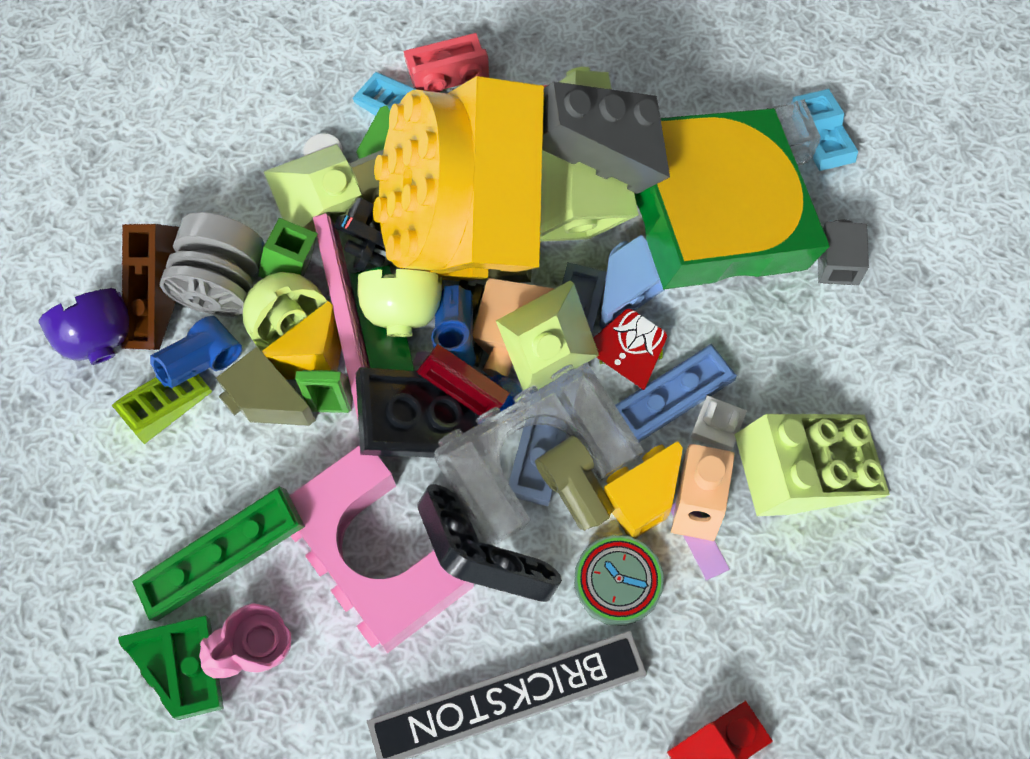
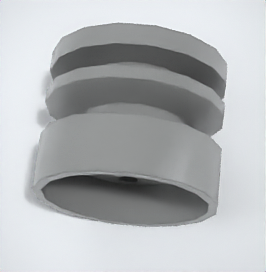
M207 212L190 213L184 216L173 244L176 252L169 255L166 264L167 269L164 270L159 285L163 292L174 301L196 311L231 317L243 314V303L249 290L254 285L251 277L256 275L261 263L265 245L263 238L253 229L231 218Z

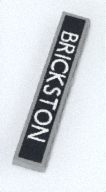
M631 631L372 718L367 720V725L377 759H410L646 677L647 674Z

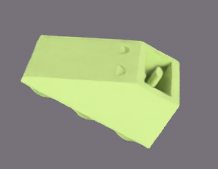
M765 414L734 434L757 516L790 515L890 495L865 415Z

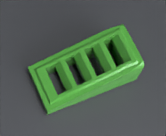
M327 370L296 371L295 380L312 412L349 413V411H352L353 396L349 378L342 372Z

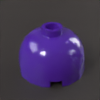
M114 288L99 289L75 297L76 304L64 310L60 303L49 309L39 318L38 321L45 337L58 354L74 361L89 359L91 365L100 364L115 356L113 349L123 343L129 332L130 319L125 302L120 292L117 293Z

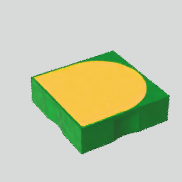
M775 108L661 118L670 178L638 194L634 193L644 221L646 240L663 290L716 283L734 276L761 277L808 270L830 247Z

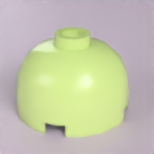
M396 269V274L384 275L383 278L382 270L362 272L358 275L359 305L365 317L373 325L387 328V336L410 337L412 336V329L426 326L435 318L442 296V277L438 278V274L421 270Z
M288 272L271 274L258 281L249 290L243 303V323L255 345L262 351L325 304L327 300L317 286L299 274Z

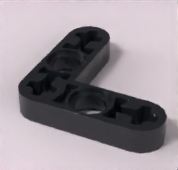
M430 484L426 488L417 504V508L438 562L447 573L466 582L541 602H547L551 599L562 581L560 574L555 568L540 559L480 542L460 498L454 492L441 485Z

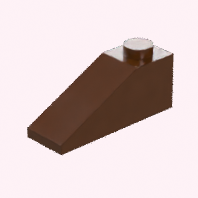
M122 224V298L125 302L130 321L129 332L121 344V349L160 350L176 301L166 295L159 284L164 270L167 269L166 264L169 255L176 252L173 244L179 230L178 226Z

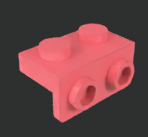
M477 33L404 51L413 87L417 90L441 92L443 89L462 85L476 76L489 78L488 54L486 49L481 48Z

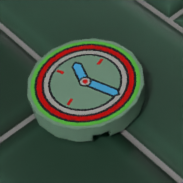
M611 535L596 540L583 551L575 567L574 589L580 603L592 618L606 625L627 626L642 620L655 609L663 592L664 573L658 557L645 543L630 536Z

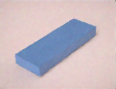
M710 344L647 384L645 390L639 389L611 407L608 414L631 445L635 446L703 402L707 395L711 397L734 382L737 375L715 347Z

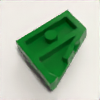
M206 615L118 637L120 646L138 666L141 675L149 686L154 688L160 697V701L172 718L182 720L224 709L219 678H212L206 675L201 668V659L199 657L200 643L203 638H208L212 634L211 622Z

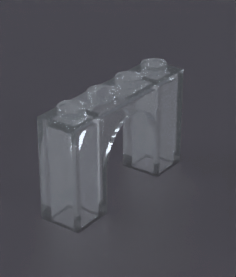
M587 362L576 369L572 364L563 367L551 376L552 383L539 390L535 385L525 389L514 397V405L503 411H500L499 407H495L482 414L476 420L478 424L476 427L465 433L461 429H457L438 441L440 447L435 450L434 460L486 544L496 546L526 528L531 520L505 479L500 463L502 446L518 430L532 425H548L562 430L569 436L577 437L590 453L594 462L593 471L600 482L607 479L617 470L632 464L643 454L642 446Z

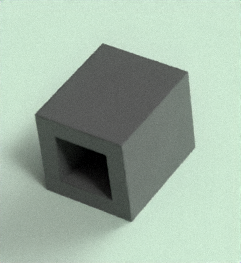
M845 219L833 222L826 221L823 230L830 247L818 258V283L859 286L869 268L867 224L853 223Z

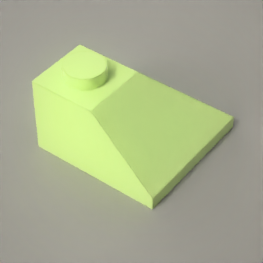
M337 144L264 171L282 218L313 232H316L313 217L326 213L335 224L337 217L346 214L347 209L355 198H362L348 161Z
M571 281L496 320L523 392L527 396L599 356L574 283Z

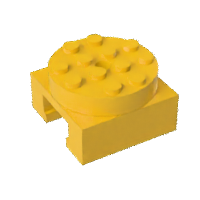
M476 76L447 94L412 90L403 97L399 104L392 105L383 155L377 156L374 166L375 179L380 180L379 197L375 199L373 207L374 221L381 225L386 257L389 261H392L399 268L433 272L438 274V278L442 277V280L474 281L488 278V269L519 272L539 267L544 86Z

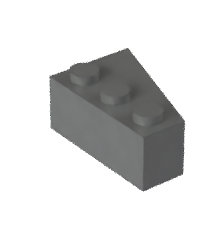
M554 81L544 88L543 151L571 164L581 162L596 169L595 175L604 179L613 177L628 184V190L636 194L670 178L657 96Z

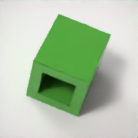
M278 218L264 245L258 276L265 278L271 274L288 272L304 277L311 262L318 233Z

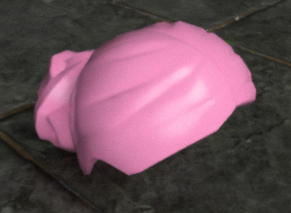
M255 603L245 605L231 614L221 629L215 630L208 638L202 639L199 656L201 668L206 675L212 678H227L237 675L242 670L248 672L269 670L281 664L288 655L291 648V632L284 624L279 613L270 607Z

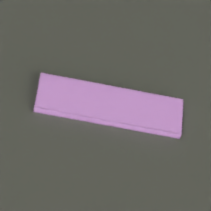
M674 503V504L672 505V508H671V513H672V515H674V510H675V504H676V503ZM700 511L690 512L695 517L703 518ZM683 535L706 580L730 570L715 541Z

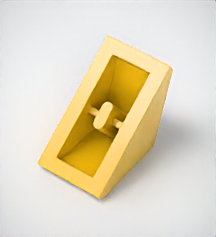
M327 301L261 351L286 380L295 379L296 371L338 370L342 347L333 305Z

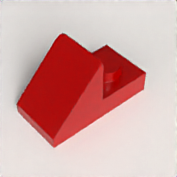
M745 700L666 753L670 759H748L772 743L773 740Z

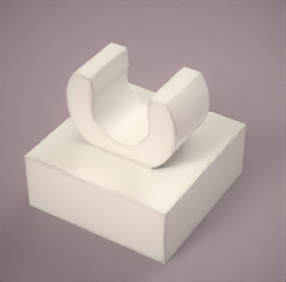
M707 395L691 438L722 450L732 451L736 442L734 434L740 431L747 410Z

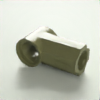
M573 435L568 437L535 460L540 475L554 492L559 493L579 529L586 531L589 528L599 526L610 518L611 513L615 509L592 472L594 462L590 453L577 437Z

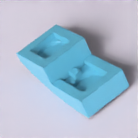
M825 89L793 97L792 105L799 128L818 170L823 171L855 163L858 150L842 126L845 113L831 91Z

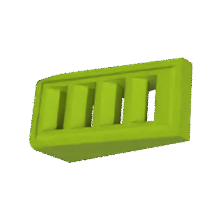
M197 374L187 380L194 388L190 392L186 393L180 385L171 388L179 397L171 402L164 393L169 386L164 387L155 377L127 393L111 406L141 442L146 444L212 393V390ZM157 398L164 407L156 411L149 402ZM141 408L149 415L142 420L136 414Z

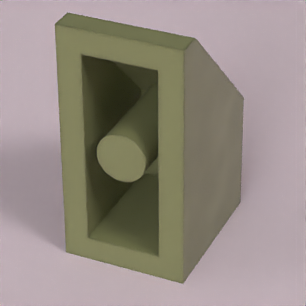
M258 347L254 348L216 377L224 390L219 395V398L234 416L241 411L249 422L310 426L316 421L308 404Z

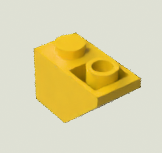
M678 441L667 448L663 444L654 447L642 457L643 463L631 470L628 467H623L606 479L607 485L604 486V492L615 509L612 514L625 533L634 539L668 519L673 505L683 450Z

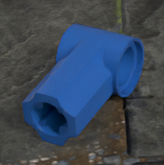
M459 285L444 286L440 307L435 314V328L431 334L433 347L439 344L473 367L476 356L473 348L472 292L461 288Z
M207 316L196 322L186 337L150 355V364L162 385L173 388L208 368L214 371H221L227 368L239 358L243 349L242 345L217 317Z

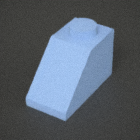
M642 235L631 242L623 241L619 243L609 254L600 327L602 329L626 309L635 311L664 291L647 240Z

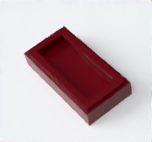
M439 344L434 347L417 370L418 374L487 420L504 404L510 394Z

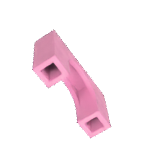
M359 445L289 495L305 525L303 529L293 534L291 538L294 542L303 538L311 548V551L305 557L318 575L321 577L328 572L337 586L330 591L345 612L353 607L363 619L357 625V628L370 646L374 648L380 643L385 651L389 653L474 587V583L457 579L447 573L439 564L434 550L404 573L387 579L364 577L347 566L342 552L343 538L347 527L360 512L396 487L392 473L378 456L360 455Z

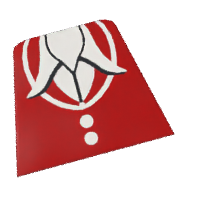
M626 309L593 337L599 356L596 358L642 390H645L666 342L667 334L636 311Z

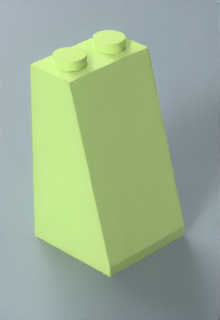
M589 67L571 69L566 73V77L559 81L561 83L612 89L608 72L591 71ZM542 150L540 242L591 239L638 216L634 192L627 189L628 184L613 177L604 179L595 175L596 169L581 162L571 164Z

